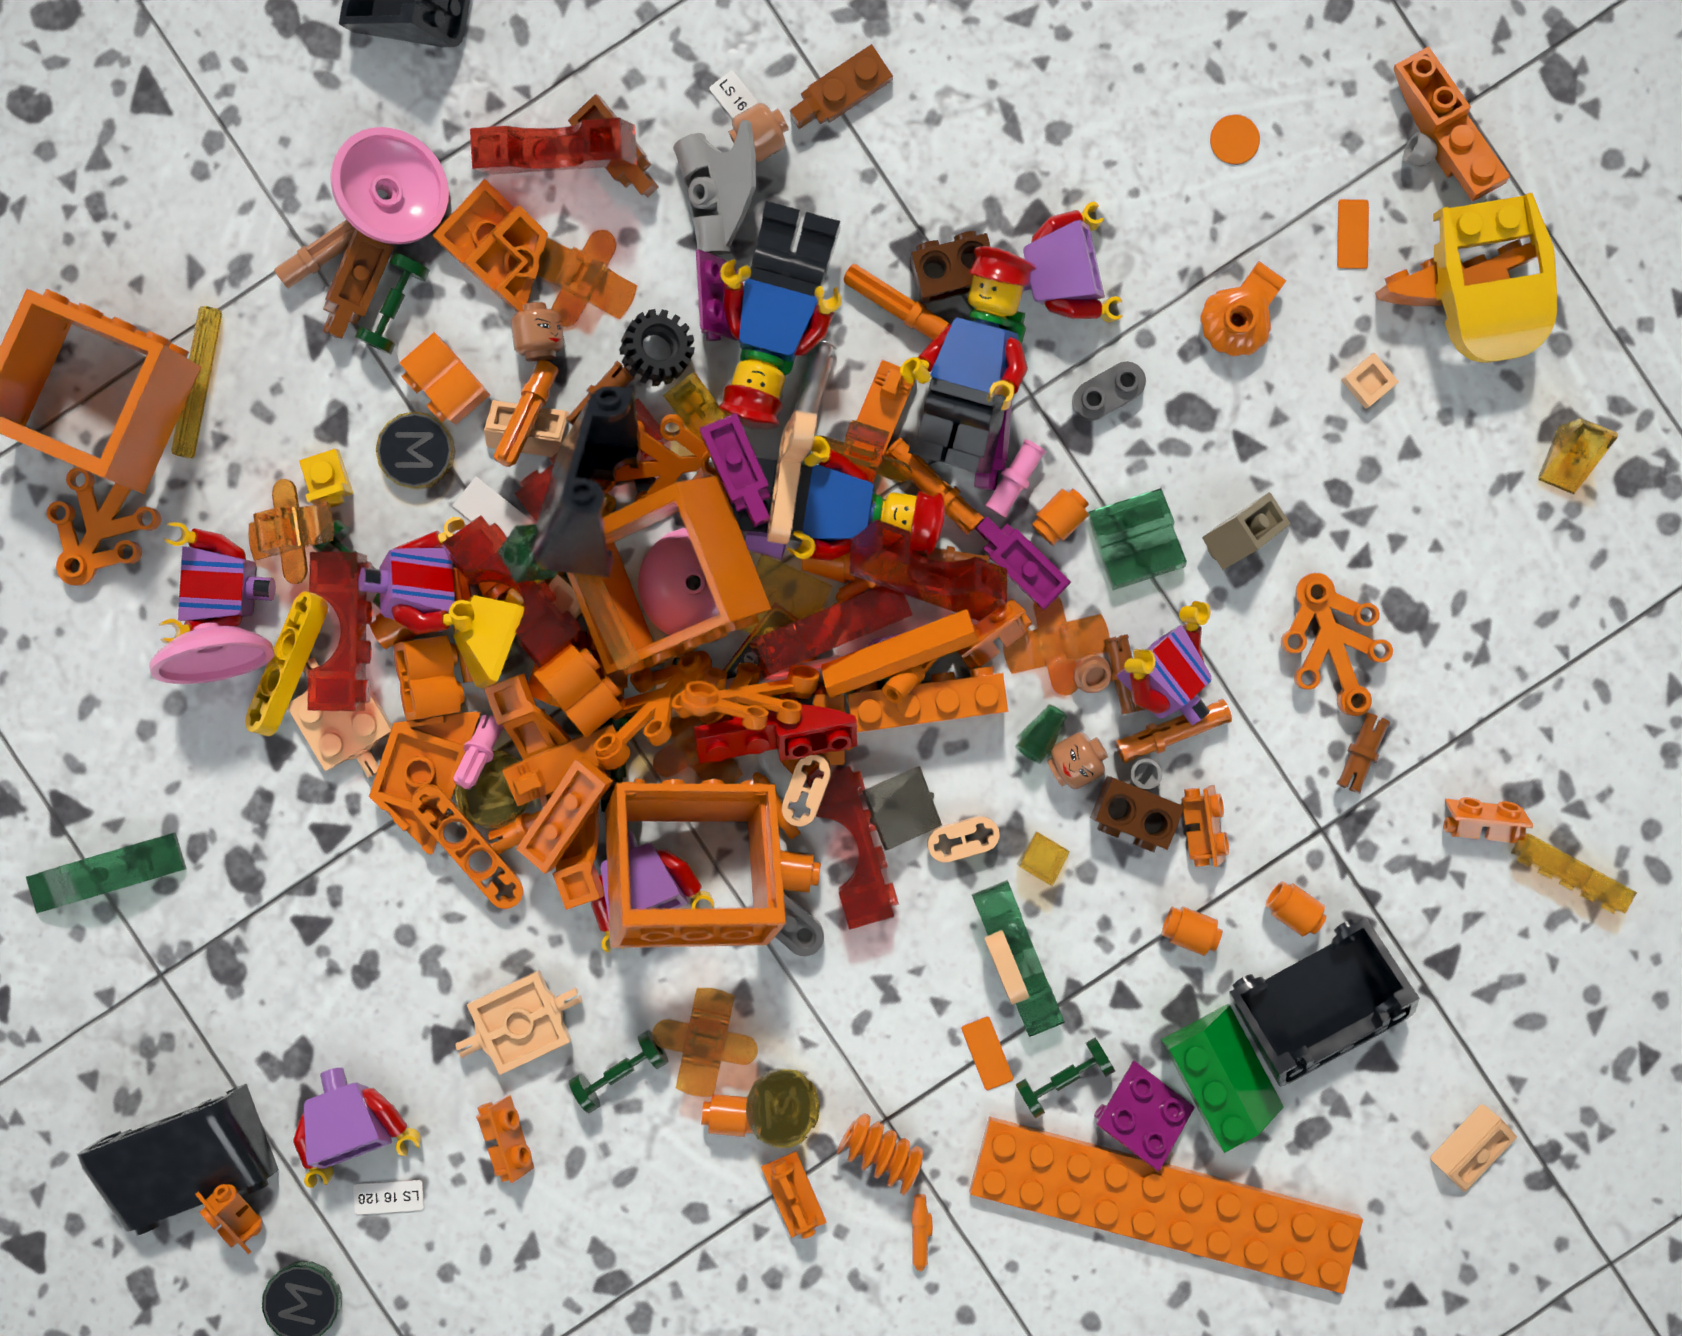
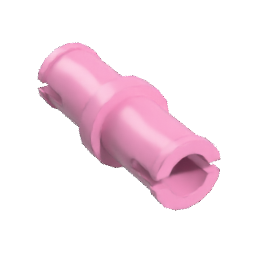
M1025 439L1009 468H1005L1001 472L1003 478L985 506L1006 518L1022 489L1027 490L1030 485L1028 479L1046 451L1037 444Z

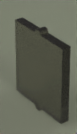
M920 766L862 790L872 816L870 823L875 824L884 851L942 826L933 802L935 795L929 791Z

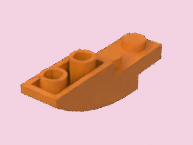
M1428 46L1395 64L1393 69L1406 104L1419 131L1430 136L1436 142L1438 149L1435 159L1446 177L1449 178L1454 175L1472 202L1506 184L1510 175L1469 118L1468 113L1471 106Z
M1518 239L1498 248L1499 255L1487 260L1485 255L1482 254L1464 263L1461 262L1465 286L1509 279V270L1537 258L1535 245L1532 246L1531 242L1522 245L1521 240ZM1431 258L1420 264L1421 271L1409 275L1407 269L1385 278L1386 285L1375 292L1377 299L1409 306L1443 305L1442 300L1437 301L1435 284L1438 283L1437 262H1434V258Z

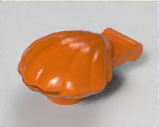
M1258 261L1240 287L1219 290L1216 294L1209 296L1204 304L1200 322L1202 323L1204 337L1210 342L1212 348L1217 352L1226 353L1234 357L1253 354L1261 346H1264L1269 339V331H1271L1268 306L1287 280Z

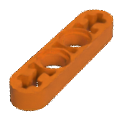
M432 784L419 787L414 792L411 800L412 811L492 904L502 909L516 906L523 896L522 882L516 873L492 849L490 843L444 790ZM423 794H426L428 797L436 794L439 797L436 805L443 814L448 808L453 812L443 817L437 827L431 823L437 820L436 814L429 808L425 811L419 808L422 805L421 796ZM451 822L462 823L467 830L464 839L456 843L449 842L443 835L447 824ZM477 851L487 852L492 858L490 867L480 872L473 870L469 865V858L473 853ZM501 867L504 871L497 873L498 878L505 885L511 882L515 884L512 888L513 897L508 898L503 895L498 898L496 896L499 892L497 884L490 879L486 885L482 880L491 877L497 868Z

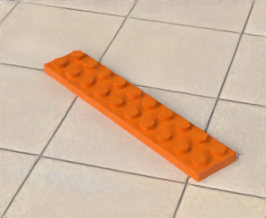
M990 1116L988 1117L969 1189L970 1195L1341 1294H1344L1363 1223V1218L1358 1214L1167 1163L1162 1165L1160 1171H1156L1141 1158L1133 1154Z

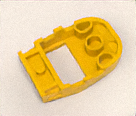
M1533 193L1453 208L1443 207L1433 213V222L1440 221V242L1434 245V262H1437L1438 283L1435 284L1437 301L1442 300L1447 320L1444 323L1455 348L1466 358L1481 363L1516 359L1534 352L1545 342L1555 325L1557 317V278L1554 246ZM1530 237L1532 246L1535 245L1539 274L1465 286L1458 249Z

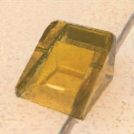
M1036 831L1017 865L1053 886L1070 851Z

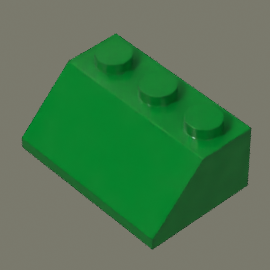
M1229 1004L1161 1039L1209 1132L1224 1153L1258 1136L1284 1108Z

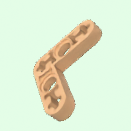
M795 411L783 430L767 531L768 542L786 545L789 542L801 463L810 452L813 444L816 414Z

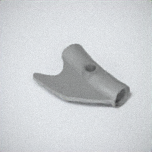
M747 120L740 122L734 145L728 152L723 153L706 140L705 135L702 133L685 136L673 146L690 200L697 249L712 255L732 253L731 244L745 218L756 189L755 146L752 124Z

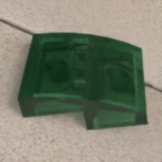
M1162 488L1088 512L1093 535L1113 591L1186 567L1187 560L1174 530L1175 521Z

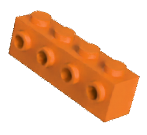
M993 666L970 669L971 677L955 679L954 672L932 674V682L921 683L915 686L899 704L888 700L883 694L882 689H878L877 682H873L855 689V693L847 694L850 714L856 716L857 732L1008 712L1003 673H994Z

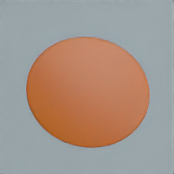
M1228 115L1214 125L1210 135V143L1213 152L1220 160L1229 164H1241L1247 162L1256 154L1260 144V135L1256 125L1249 118L1242 115Z

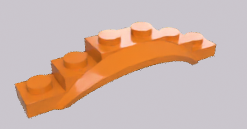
M525 674L514 676L484 688L497 725H503L523 760L571 740L562 727L546 714L545 709L541 710L536 707ZM553 792L539 797L542 808ZM599 812L590 814L556 864V871L552 873L565 910L605 896L594 864L595 857L598 855Z

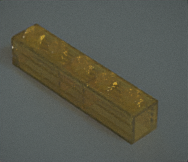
M1526 833L1524 840H1517L1511 851V854L1518 857L1516 861L1529 868L1531 865L1539 869L1537 873L1548 879H1552V877L1560 880V886L1570 891H1573L1574 888L1581 892L1579 896L1590 902L1599 901L1602 903L1601 908L1612 914H1615L1616 911L1626 913L1637 894L1634 890L1531 834Z

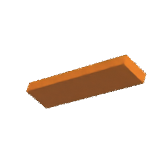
M965 609L821 664L825 689L829 697L834 698L978 643L979 641L968 610Z

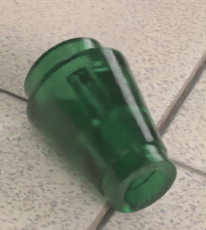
M1048 704L1045 710L1017 736L1019 741L1015 748L1028 759L1041 764L1044 758H1050L1067 715L1059 708Z

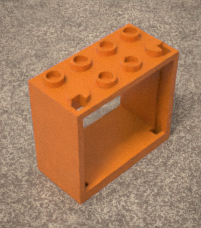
M26 289L0 346V434L107 480L145 494L201 366L187 359L189 351L172 344V341L156 333L140 331L136 326L122 319L106 317L102 312L83 303H79V305L69 301L70 299L49 289H45L43 295ZM71 325L147 355L101 458H97L25 427Z
M719 475L673 483L603 517L607 550L612 551L613 556L610 576L602 577L567 573L606 674L623 669L627 676L645 668H652L668 661L671 657H677L698 648L697 646L704 643L708 644L724 638L730 632L755 625L760 622L757 615L771 610ZM680 512L720 614L653 642L615 542Z
M635 779L634 782L616 783L605 809L610 948L768 945L786 924L775 784L754 783V779L745 780L739 784H724V781L719 779L705 780L700 784H685V781L681 779H668L661 783H645L642 779ZM627 821L748 822L754 908L631 909Z

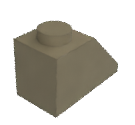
M1269 492L1204 535L1202 539L1207 545L1211 557L1217 560L1222 570L1260 549L1291 523Z

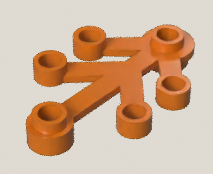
M668 414L661 420L660 433L662 437L668 441L676 440L694 455L678 456L645 433L643 423L638 420L641 450L655 460L641 461L638 468H630V464L620 467L616 471L615 481L595 479L594 482L599 484L604 494L613 489L616 481L659 476L647 491H642L636 495V502L675 483L682 473L697 471L692 480L717 476L718 473L713 462L710 460V455L704 441L684 428V422L680 416ZM675 423L679 426V430L669 432L665 429V425Z
M79 467L71 469L67 473L66 482L77 493L87 531L81 542L79 543L74 528L75 509L71 504L62 501L52 502L48 506L46 513L48 519L57 525L63 547V552L56 562L58 576L67 584L81 586L94 578L97 569L119 563L134 564L142 556L140 545L129 540L119 541L112 550L95 553L103 539L141 529L155 530L161 524V515L156 509L143 506L138 508L134 515L115 519L132 489L115 483L99 509L93 489L95 484L93 473ZM83 473L85 475V483L79 487L76 484V477ZM63 506L66 510V515L62 520H59L56 512ZM146 512H150L152 514V522L145 526L142 517ZM130 545L133 549V554L129 559H126L123 556V549ZM77 559L80 563V568L76 573H73L70 565L73 560Z
M1321 573L1307 574L1299 580L1296 586L1295 594L1300 607L1289 631L1285 632L1281 637V647L1288 653L1303 651L1307 645V638L1304 633L1314 614L1320 629L1303 666L1297 669L1294 674V682L1301 689L1309 690L1317 687L1321 679L1319 669L1328 651L1342 687L1337 696L1339 709L1346 715L1361 716L1370 709L1372 697L1365 687L1359 686L1344 644L1367 654V657L1376 663L1388 661L1393 655V647L1387 640H1372L1336 623L1330 608L1352 616L1355 623L1363 627L1372 626L1379 620V610L1372 603L1359 604L1335 593L1334 584L1326 575ZM1314 585H1318L1322 589V596L1319 599H1314L1311 596L1310 591ZM1363 608H1368L1371 611L1372 616L1368 622L1361 619L1360 613ZM1292 634L1298 636L1300 641L1299 646L1295 649L1290 648L1288 645V638ZM1377 644H1381L1385 648V654L1381 658H1377L1374 654V648ZM1307 670L1313 675V681L1309 685H1305L1301 680L1303 672ZM1356 693L1360 694L1363 700L1358 708H1355L1351 703V698Z
M690 651L679 659L677 665L652 672L650 668H645L631 674L630 682L638 692L643 694L627 699L621 694L617 696L616 699L623 708L611 718L616 720L627 713L639 711L615 735L613 733H606L595 742V756L605 769H616L628 760L630 748L626 743L653 716L654 720L650 721L644 728V735L654 746L664 744L671 737L672 731L669 725L672 706L680 717L687 718L692 716L687 709L681 706L680 695L688 683L703 680L705 669L713 668L712 659L707 652ZM668 682L663 688L647 692L655 685Z
M744 662L738 664L735 679L729 689H725L727 673L719 668H707L704 670L702 681H694L686 685L685 690L680 695V704L690 714L695 716H707L717 711L741 717L743 726L752 730H761L766 727L768 717L766 709L776 711V718L779 721L794 724L800 721L802 705L794 700H782L770 696L790 693L796 698H810L812 693L817 690L819 672L810 666L794 665L789 668L787 679L758 684L761 668L754 663ZM734 702H739V703H743V704H747V705H751V706H746V705H742V704H738V703H734Z

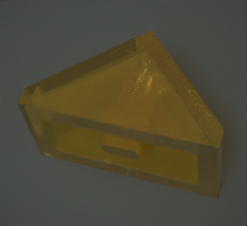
M692 372L663 395L676 415L682 418L686 428L701 440L703 439L699 428L727 417L720 411L718 403L695 372Z
M1582 418L1559 425L1538 475V480L1575 494L1618 438V433Z

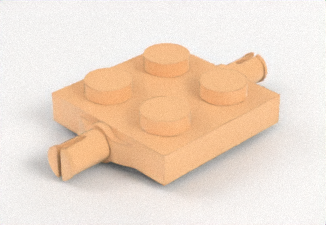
M315 657L307 660L304 672L312 685L308 687L304 694L290 701L288 705L289 712L325 771L331 770L346 760L357 759L367 778L375 775L379 765L370 750L374 748L379 740L390 734L392 724L356 665H351L336 675L325 676Z
M540 970L469 1002L467 1007L475 1022V1035L456 1043L457 1051L467 1047L458 1054L461 1058H464L475 1051L483 1049L491 1057L498 1074L501 1075L570 1043L572 1038L563 1021L562 1011L582 1003L581 995L576 996L579 990L575 987L555 997L548 989Z

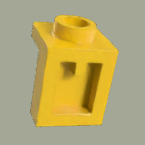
M334 448L299 460L309 491L308 494H305L307 503L316 506L320 505L321 509H328L343 504V497L354 494L340 450Z

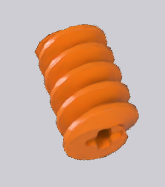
M866 1113L860 1115L845 1132L838 1146L837 1154L848 1147L850 1149L847 1159L849 1162L854 1161L861 1155L863 1157L861 1163L862 1170L865 1171L872 1163L875 1164L874 1177L878 1179L885 1172H888L887 1185L892 1187L898 1180H901L900 1194L905 1195L915 1182L922 1167L923 1149L915 1146L909 1150L910 1141L908 1139L902 1138L896 1142L897 1133L890 1129L883 1134L884 1125L877 1121L870 1126V1116Z

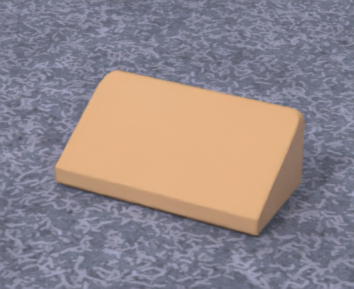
M492 401L484 428L487 447L497 449L518 404ZM542 408L521 453L556 458L558 450L566 438L568 421L565 418L567 415L569 416V411Z
M1481 1104L1430 1158L1437 1167L1465 1192L1515 1141L1517 1136L1500 1117Z

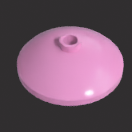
M375 127L365 129L345 141L333 160L330 181L335 202L346 220L367 237L388 244L412 243L430 234L444 217L449 199L448 182L445 172L434 153L416 137L394 128ZM377 190L385 191L389 199L384 200L380 198Z
M687 529L675 530L658 540L648 551L642 562L638 578V591L641 604L649 619L661 631L670 636L720 613ZM691 576H698L701 580V586L699 589L692 591L687 587V580Z
M203 623L195 626L193 631L176 637L160 649L150 661L149 668L151 676L161 682L173 684L214 682L261 668L272 660L274 650L272 643L259 634L238 627L218 626L217 623Z

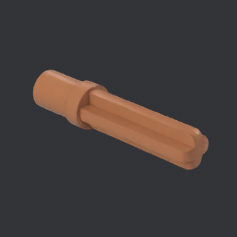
M347 220L343 221L307 247L303 246L297 250V254L274 269L275 273L289 289L309 274H314L322 269V265L344 251L355 228Z

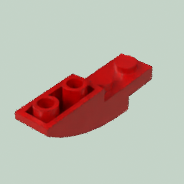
M801 704L802 711L798 723H783L776 718V711L766 709L768 711L766 727L761 730H752L743 726L741 717L731 715V720L693 727L699 764L712 761L720 762L728 758L761 754L775 749L778 751L780 761L802 759L810 755L831 751H843L847 748L857 747L856 716L835 709Z

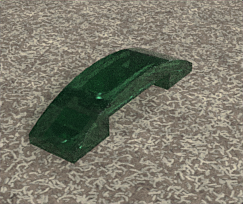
M175 832L27 876L26 881L37 914L187 868Z
M1008 880L971 894L987 936L1002 930L1030 998L1015 1005L1028 1036L1032 1037L1065 1023Z

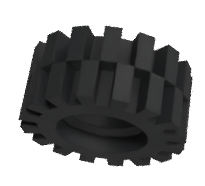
M656 309L648 310L646 315L643 312L638 314L635 320L631 321L621 339L622 345L619 351L620 355H624L621 362L624 367L631 366L628 373L632 377L637 373L642 377L639 382L646 384L649 379L652 380V386H659L662 381H664L665 385L672 383L674 378L677 380L682 375L694 354L695 347H691L694 342L693 334L686 335L690 329L689 326L685 323L680 327L677 323L681 317L676 314L672 320L667 318L669 312L662 309L659 315H656ZM656 335L666 340L671 348L670 357L666 360L658 361L648 356L643 348L644 339L648 336Z

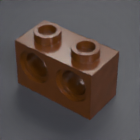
M967 231L954 236L953 242L939 245L938 240H933L916 246L917 251L911 252L910 264L922 304L925 305L970 292L974 275L969 274L970 269L963 265L961 257L967 253H973V250L977 247H991L987 233L977 235L976 231ZM932 262L938 263L943 267L945 274L937 279L930 278L925 274L924 266Z
M1107 775L1090 818L1099 822L1097 830L1119 838L1122 831L1135 837L1132 844L1155 852L1157 846L1168 850L1185 806ZM1114 799H1124L1127 805L1125 814L1121 818L1112 819L1108 812L1109 804ZM1152 813H1159L1162 818L1161 828L1155 833H1148L1144 825L1147 816Z

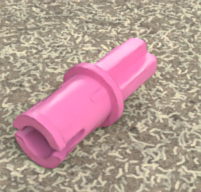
M483 715L471 740L466 742L463 747L465 755L453 779L457 785L462 786L464 789H470L476 784L485 763L490 762L494 756L493 747L504 729L502 724L497 725L494 716L490 715L488 717Z

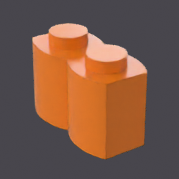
M435 332L399 362L406 371L401 377L416 393L423 390L431 399L427 407L441 422L448 419L457 425L490 396V393Z
M448 636L394 644V660L400 681L401 701L406 720H417L460 712V704L464 702V690L462 684L456 681L454 675V666L457 665L458 655L455 645L450 643Z
M569 644L538 669L534 676L576 728L587 738L623 708L616 699L621 692L607 675L600 679L595 672L600 665L586 648L579 652L572 644Z

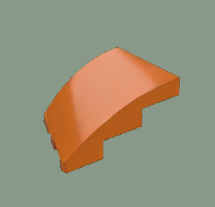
M483 179L431 237L518 313L523 311L522 305L528 303L533 282L539 269L541 252L544 250L548 233L520 205L513 207L486 179Z

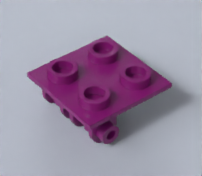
M696 249L701 333L705 334L706 341H719L721 336L738 341L739 339H736L730 333L723 310L725 283L721 278L720 270L722 265L728 261L703 250Z
M1132 1061L1107 1106L1101 1104L1096 1110L1094 1117L1098 1119L1097 1126L1156 1171H1160L1195 1107L1136 1061Z

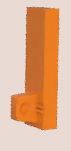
M885 360L880 362L842 454L866 473L870 482H873L914 384V382L912 384L906 382L900 373L899 366Z
M613 722L598 728L587 738L581 735L503 768L502 772L517 806L554 792L577 758L584 756L594 766H599L603 771L606 770L595 756L594 745L602 735L606 733H613L615 735L617 733Z
M584 756L577 758L516 850L544 874L552 871L613 782L609 775L599 766H594Z

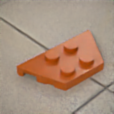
M472 711L393 723L369 798L392 816L393 821L403 831L406 830L422 846V849L427 854H434L438 841L412 811L411 800L413 794L419 787L432 784L440 787L451 800L453 799L457 787L453 777L465 755L463 747L466 742L471 740L476 731L481 712ZM423 794L421 796L422 805L419 808L422 811L429 808L436 814L437 820L431 823L437 827L443 817L447 816L449 808L443 814L436 805L439 797L436 794L432 797Z

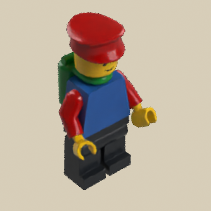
M765 201L762 223L751 268L747 265L739 269L737 275L734 269L736 260L733 259L723 264L720 270L721 278L725 283L724 314L730 333L733 337L739 339L742 351L740 354L741 362L735 368L731 385H727L724 388L723 402L718 408L726 416L736 413L742 425L761 430L774 429L780 425L778 416L783 407L780 397L786 375L791 373L797 355H806L825 338L834 311L842 303V297L837 287H834V294L828 300L823 299L824 289L822 287L840 233V221L806 212L795 253L792 250L801 221L800 210Z
M984 246L973 250L975 261L969 270V274L974 275L968 295L969 304L975 307V310H971L969 317L974 318V322L956 317L953 323L949 324L918 357L907 359L901 365L900 373L908 384H912L915 378L920 384H925L931 378L929 385L931 390L925 400L924 415L917 438H912L908 453L938 462H945V464L975 473L990 474L1003 422L1004 410L1010 407L1013 395L1017 393L1028 371L1022 348L1026 327L1023 324L1025 313L1019 312L1018 308L1023 289L1030 285L1031 273L1037 267L1032 262L1008 251Z
M815 436L811 447L813 453L805 457L806 465L801 464L790 540L799 541L801 545L797 549L787 547V551L799 559L810 558L833 561L854 552L859 545L871 547L875 544L886 545V542L907 545L910 546V550L913 552L924 551L927 555H931L939 540L944 524L945 506L942 494L930 495L919 491L917 496L893 492L888 494L886 499H883L880 495L873 493L874 484L869 482L866 473L846 456L831 449L823 437ZM756 457L769 485L768 492L770 498L764 500L763 503L770 516L778 461ZM730 502L742 535L767 537L769 522L754 528L746 508L737 512L734 504Z

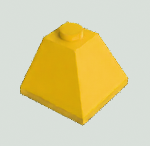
M473 595L467 600L471 603L474 611L470 615L473 625L466 632L455 629L453 638L475 686L484 689L498 682L525 607Z

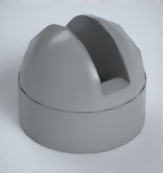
M1416 132L1404 150L1403 161L1413 166H1424L1431 163L1437 156L1438 148L1436 142L1430 136Z
M1152 759L1138 760L1131 769V779L1138 788L1152 790L1162 780L1161 767ZM1150 765L1155 770L1144 785L1139 780Z

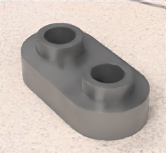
M1125 361L1114 365L1077 388L1072 397L1074 412L1078 417L1086 421L1101 419L1136 399L1143 392L1146 385L1145 373L1139 365L1133 362ZM1121 375H1130L1133 379V385L1131 387L1123 386L1120 382ZM1094 393L1099 397L1100 403L1098 406L1088 404L1086 399L1088 394Z
M784 892L786 924L775 937L796 955H813L823 944V927L817 919ZM800 929H809L812 932V938L808 941H801L797 936Z

